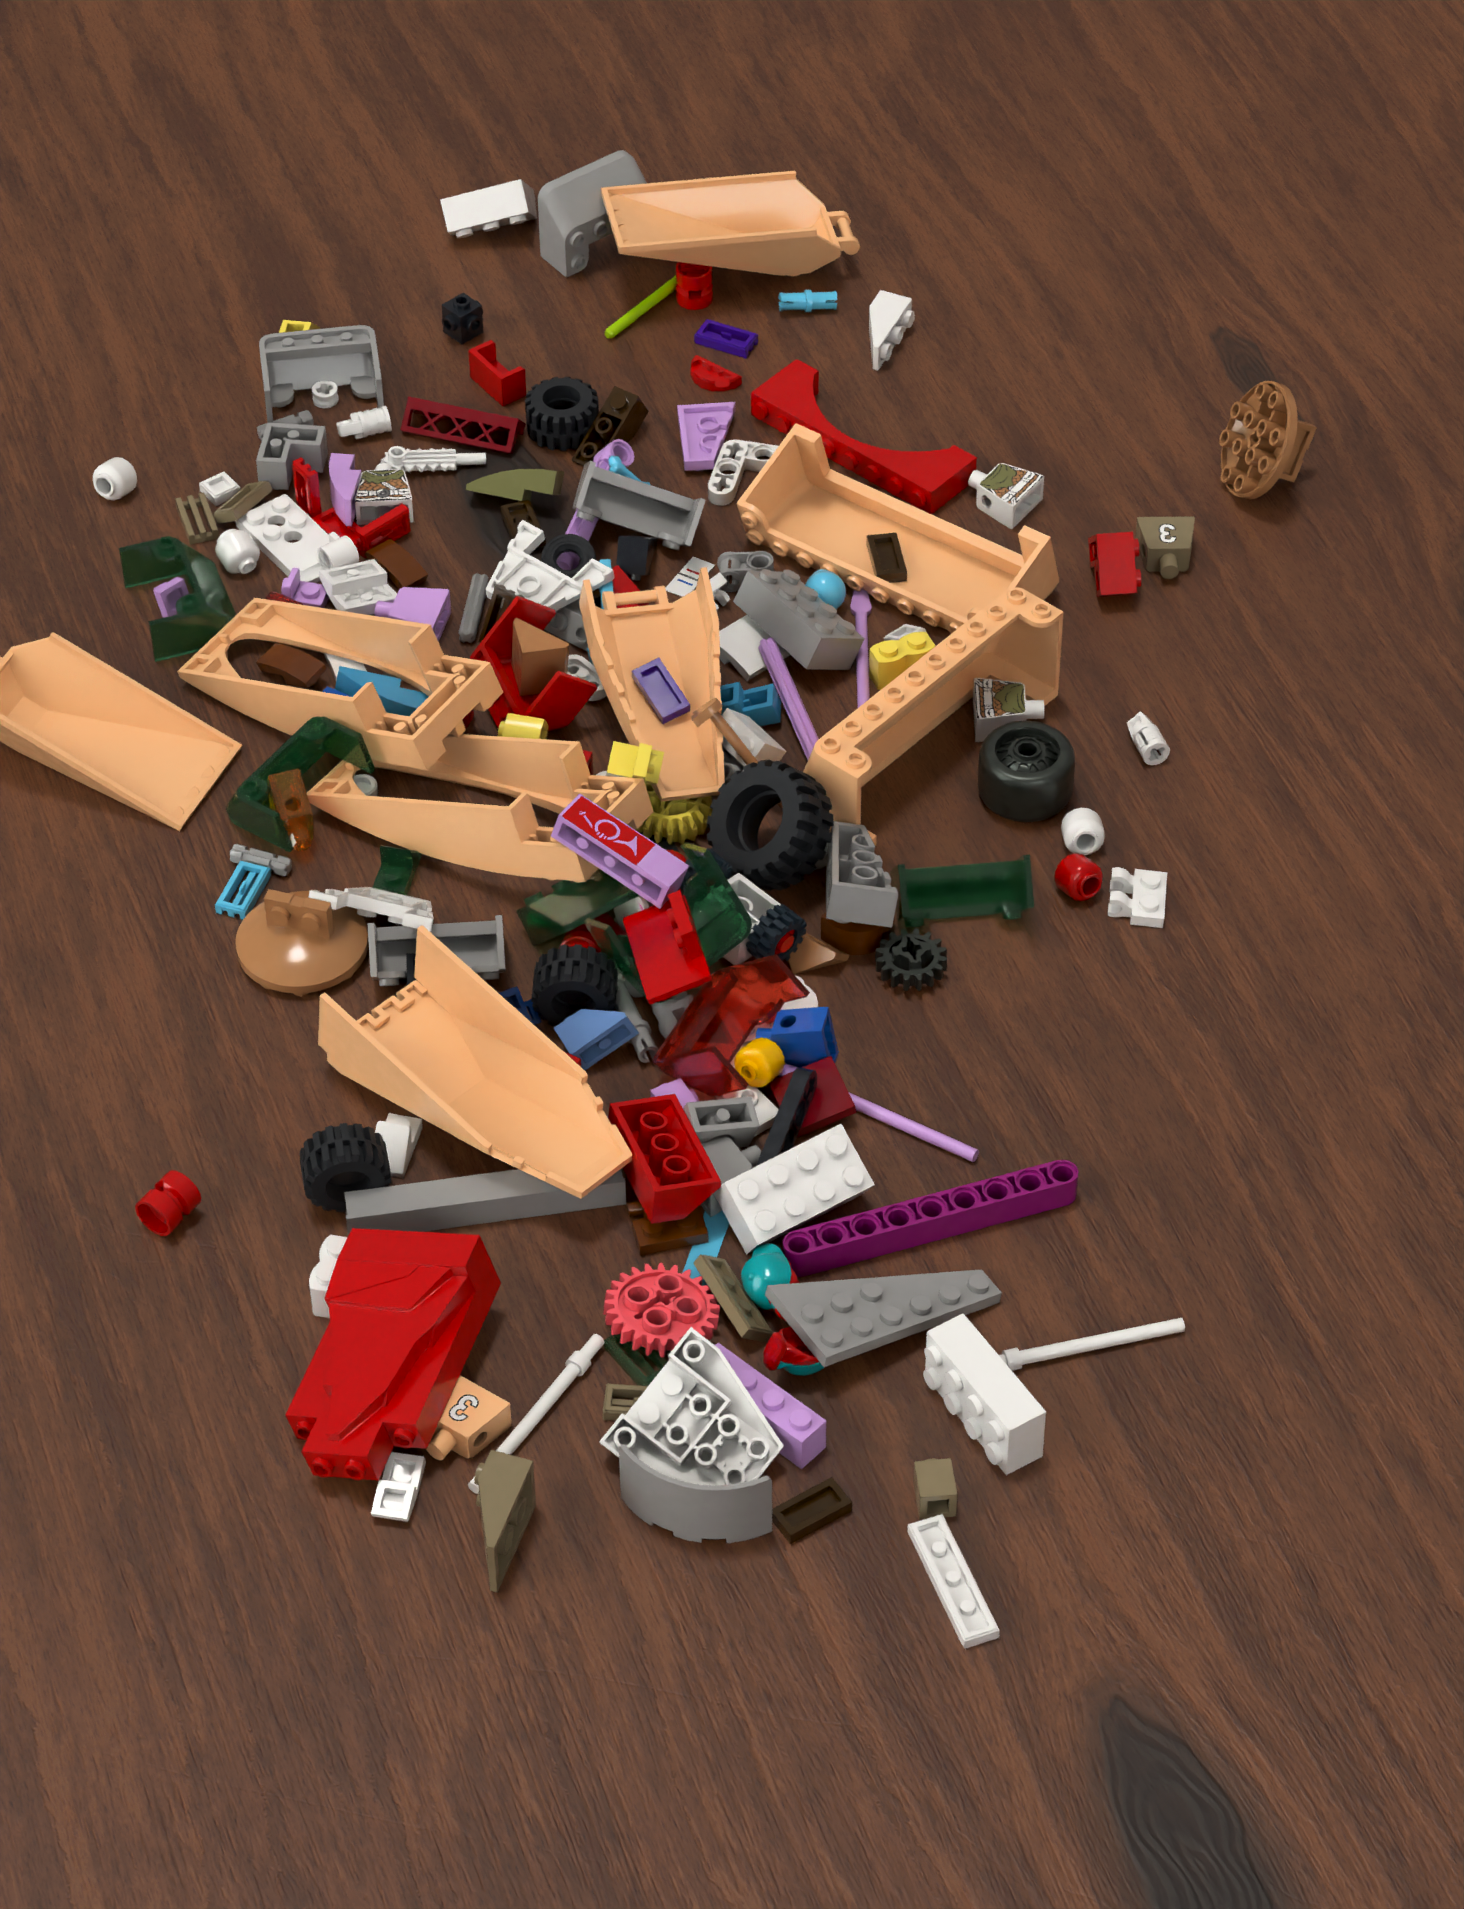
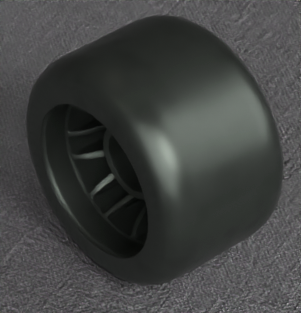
M1016 721L996 728L985 738L979 752L978 791L981 799L995 814L1017 822H1036L1058 814L1067 805L1073 792L1075 771L1074 749L1062 732L1041 722Z

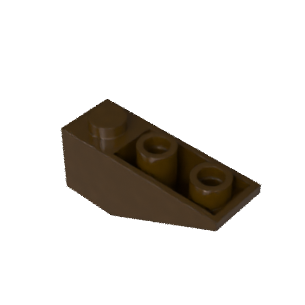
M614 386L574 454L572 462L584 466L585 463L593 461L594 456L613 440L621 439L628 443L635 436L649 412L640 397Z

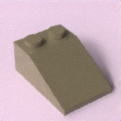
M491 1450L486 1462H481L478 1465L474 1483L479 1486L476 1505L481 1510L490 1591L498 1593L536 1507L533 1461Z

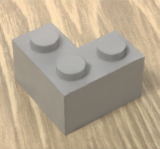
M267 422L256 459L258 482L269 481L274 490H288L293 475L292 461L300 457L305 460V464L308 463L311 466V470L315 469L317 472L323 473L328 455L325 426Z

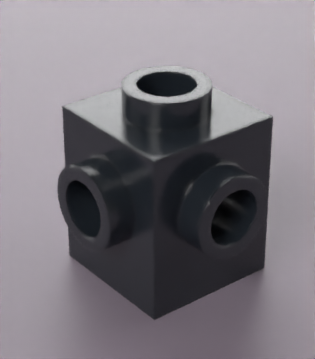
M461 293L442 304L443 332L462 345L484 333L482 305L465 293Z

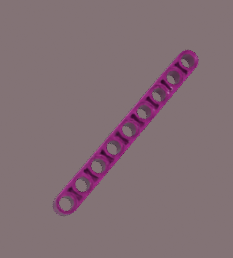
M1056 1160L794 1230L784 1237L783 1254L791 1263V1268L796 1276L804 1277L1067 1206L1073 1203L1077 1196L1078 1168L1068 1160Z

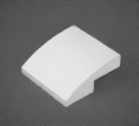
M374 559L319 571L322 585L331 602L339 611L365 615L375 614L378 600L393 603L397 596V593L387 584V572Z
M748 615L719 631V659L724 665L731 662L746 681L767 669L758 647L763 638L768 639L771 636ZM777 643L783 659L788 657L790 654Z

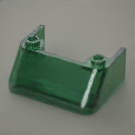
M165 536L119 548L125 588L185 575L192 594H187L177 600V615L148 621L155 662L198 652L236 616L215 563L177 538Z
M327 717L311 718L238 787L226 805L230 821L290 853L294 849L280 814L269 808V793L272 794L271 797L275 802L300 778L299 771L302 776L326 752L372 774L375 771V767L362 734Z
M685 842L681 845V848L697 873L685 882L682 895H685L708 967H710L748 937L752 929V921L709 849ZM587 918L584 920V924L602 952L607 955V959H611L615 963V969L646 998L628 936L616 935L610 925L594 919ZM668 998V999H666V1000H663V1001L656 1002V1003L665 1002V1001L669 1000L670 998Z
M1030 854L1023 855L1015 861L905 869V864H901L890 871L891 887H896L898 891L895 909L897 921L904 922L905 928L924 926V920L1002 914L1003 920L1022 918V912L1034 908Z

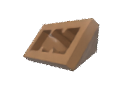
M806 933L801 936L803 941L801 944H797V951L795 953L791 952L789 964L794 975L845 962L848 960L849 954Z

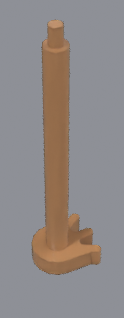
M717 698L711 699L693 712L694 715L691 716V720L697 727L710 718L746 765L753 762L758 764L756 758L718 712L723 705ZM782 802L778 803L780 808H783Z

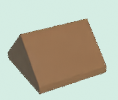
M516 618L513 621L511 665L520 696L540 694L557 671L568 674L569 643Z

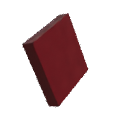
M831 1056L802 1067L817 1072V1086L797 1138L857 1113L853 1100ZM794 1071L769 1083L779 1107Z

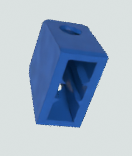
M829 1007L780 1010L776 1014L772 1028H758L756 1031L755 1039L761 1037L768 1038L781 1048L785 1064L802 1068L829 1056L832 1057L834 1063L836 1062L839 1050Z

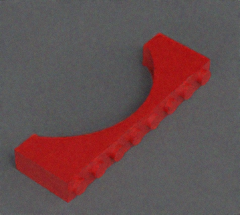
M798 359L751 392L752 416L786 435L796 423L821 434L827 458L929 514H933L968 487L970 475L976 470L977 457L955 445L948 449L934 451H898L871 446L845 435L824 417L816 403L814 396L819 394V371Z

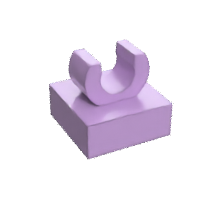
M176 577L154 588L153 592L163 618L170 620L193 606L183 578Z

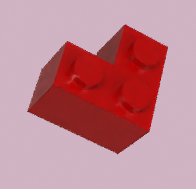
M1133 532L1103 533L1089 537L1090 568L1095 569L1096 597L1133 595L1137 593V587H1141V571L1135 567V557H1139L1138 538L1134 539Z

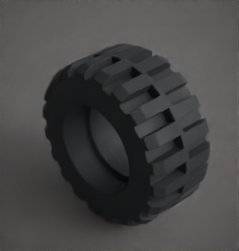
M761 760L758 764L753 762L744 766V771L742 772L737 770L729 777L731 780L727 784L723 783L719 788L720 794L717 800L713 799L710 806L713 811L707 819V827L710 828V832L707 833L708 845L712 846L711 850L731 864L733 868L731 871L732 876L740 873L763 890H783L790 887V884L796 885L803 881V876L805 874L810 875L817 868L815 866L819 859L823 860L827 852L824 849L827 843H831L832 839L830 826H834V816L829 813L832 810L830 798L826 796V790L820 783L815 781V778L783 762ZM782 802L783 816L781 825L773 839L759 849L758 831L760 824L767 812L773 806Z

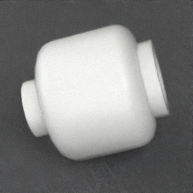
M115 457L96 468L93 474V484L96 491L102 497L114 501L132 492L137 484V474L129 461L124 458Z
M229 529L223 532L217 539L216 556L231 574L240 572L247 574L256 567V562L260 557V550L248 532L245 530Z
M1089 808L1073 809L1062 820V836L1065 846L1070 852L1084 856L1090 855L1098 851L1103 845L1105 839L1104 827L1101 818L1095 811Z

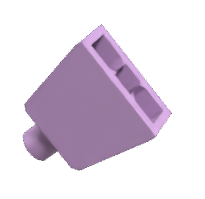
M400 588L393 603L377 601L375 616L431 624L439 642L451 614L450 590Z

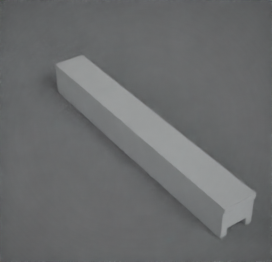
M519 1169L344 1192L348 1235L352 1228L424 1232L626 1204L625 1178L622 1177L621 1169L582 1199Z

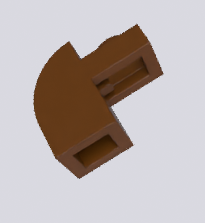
M826 913L821 916V940L850 955H866L876 952V948H880L882 933H886L891 929V927L854 922L838 923L832 919H826Z

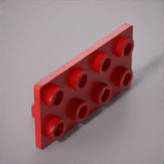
M680 890L668 894L669 900L660 909L654 905L623 918L649 1004L666 1000L712 980L687 899Z

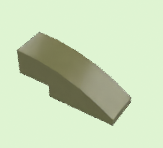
M548 469L502 471L466 484V490L519 501H530L532 491L561 495L564 471Z

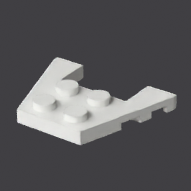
M522 520L517 527L518 533L515 539H511L507 546L508 552L504 560L499 562L485 590L487 598L491 599L495 585L502 584L506 587V590L515 591V595H522L525 599L552 608L556 612L580 598L583 580L590 579L591 589L594 591L611 582L615 576L613 569L593 558L576 575L570 578L532 557L529 554L545 540L544 531ZM504 597L502 599L501 606H503V602L505 599Z
M372 887L345 888L344 891L326 889L325 893L318 890L309 891L308 898L331 902L333 910L348 906L356 908L357 914L362 916L376 917L378 913L389 916V922L416 929L423 925L428 931H432L434 917L433 912H431V901Z

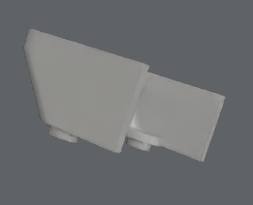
M355 325L272 333L260 339L259 350L267 422L271 423L273 421L272 407H284L293 401V390L312 389L315 383L326 380L334 382L337 386L351 385L355 396L363 399L376 397L377 407L384 406L375 331L371 327Z
M593 461L585 463L572 507L573 510L577 511L576 517L593 522L596 517L663 540L662 546L679 551L680 546H691L706 501L705 499L698 498L694 500L596 467V462Z
M496 915V920L432 925L431 933L476 974H479L483 980L499 979V973L506 972L502 915ZM367 923L370 976L372 980H379L380 986L400 985L399 979H406V953H416L417 929L407 926L376 927L374 923Z

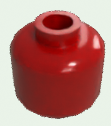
M1077 853L1070 854L1062 859L1057 865L1054 875L1056 886L1070 898L1077 901H1085L1096 895L1101 888L1103 880L1101 868L1086 856Z

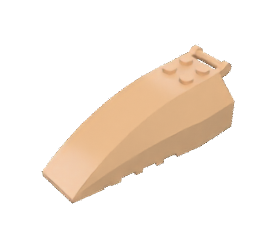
M707 567L700 569L696 590L673 603L668 602L666 589L663 585L654 586V590L616 594L613 591L602 592L603 610L595 606L590 579L583 580L579 605L590 657L621 728L630 745L639 746L640 743L652 745L653 750L664 752L658 784H651L658 798L663 802L719 795L720 792L718 790L725 783L723 734L710 718L699 727L691 720V716L694 715L693 712L711 699L717 698L722 704L719 662V619ZM655 602V605L636 606L627 608L616 607L621 605ZM657 658L661 659L690 703L689 712L665 724H662L632 678V670Z

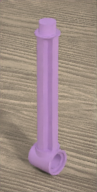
M616 439L600 450L593 459V462H596V467L609 471V457L618 456L627 468L634 462V452L627 442ZM576 511L565 534H575L589 541L599 518L595 517L594 521L590 522L576 517ZM564 552L557 558V564L563 570H573L578 567L580 557L574 552Z

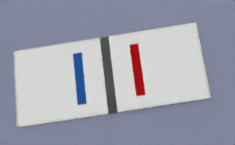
M692 557L667 585L666 591L681 597L689 594L697 586L700 569L707 567L709 573L715 565Z

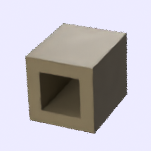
M930 1458L924 1461H915L913 1485L919 1520L943 1514L944 1517L956 1516L957 1489L951 1458Z

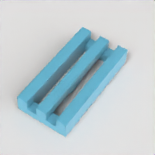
M240 861L215 904L216 913L222 914L224 911H227L230 917L239 914L240 919H244L253 909L271 877L270 868ZM246 871H250L246 880L243 881L241 886L239 887V892L236 895L234 901L230 903L229 901L232 898L234 892L236 891L238 885L240 884L242 878L244 877Z

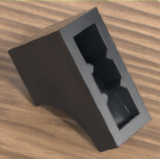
M634 535L619 536L616 566L619 565L631 580L641 581L642 575H650L652 558L657 550L658 538Z

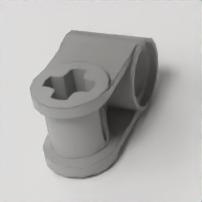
M730 551L721 554L718 557L717 566L720 573L727 580V583L721 590L725 592L738 591L748 570L761 571L762 569L774 571L773 556L766 551ZM729 560H731V568H728ZM730 575H732V583H731V584L729 583V577H730Z

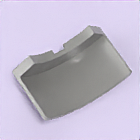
M625 1444L619 1446L621 1499L629 1509L650 1526H653L655 1523L662 1528L672 1531L674 1537L702 1543V1538L726 1539V1543L753 1539L772 1532V1480L769 1476L733 1485L712 1486L687 1483L663 1475L639 1460Z

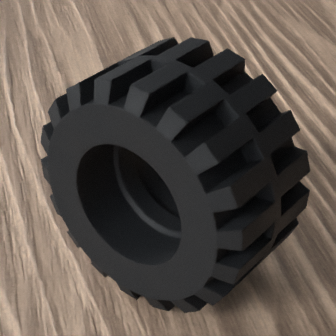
M553 377L551 380L545 379L540 381L541 384H535L532 390L527 392L525 399L526 429L530 439L533 442H537V445L541 447L547 446L550 450L560 449V451H566V449L570 448L573 450L579 448L599 413L596 390L592 389L589 383H582V380L577 378L571 379V377Z
M579 944L571 947L561 945L560 949L552 948L548 950V954H542L539 957V962H536L531 997L534 1011L539 1013L538 1017L542 1020H548V1024L553 1027L559 1025L567 1017L575 1014L580 1009L614 1011L618 982V970L615 969V963L611 959H607L605 953H598L596 948L590 946L584 948Z
M341 1123L340 1126L333 1127L331 1125L325 1127L324 1131H317L312 1134L313 1138L307 1139L304 1142V1147L300 1150L299 1159L305 1195L308 1199H311L312 1204L316 1207L322 1206L323 1210H336V1212L343 1213L346 1211L344 1192L387 1187L391 1183L386 1143L383 1141L381 1134L375 1133L374 1129L369 1126L362 1128V1124L354 1123L353 1125H348L347 1123Z

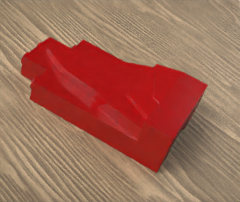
M351 1229L337 1258L324 1298L329 1307L330 1323L285 1414L296 1438L306 1440L301 1452L313 1475L324 1478L341 1477L354 1480H379L394 1446L427 1449L501 1285L480 1235Z

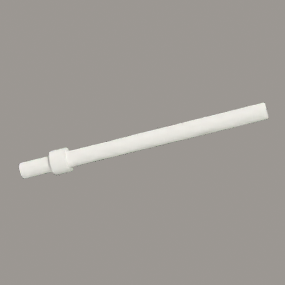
M1177 1318L1020 1351L1018 1348L1003 1350L999 1356L1013 1371L1022 1369L1024 1364L1185 1332V1323L1183 1318Z
M593 1334L580 1351L573 1352L565 1362L566 1368L496 1451L510 1455L514 1453L577 1376H582L591 1366V1359L605 1343L600 1335ZM474 1476L468 1483V1487L472 1492L478 1494L479 1486L474 1483Z

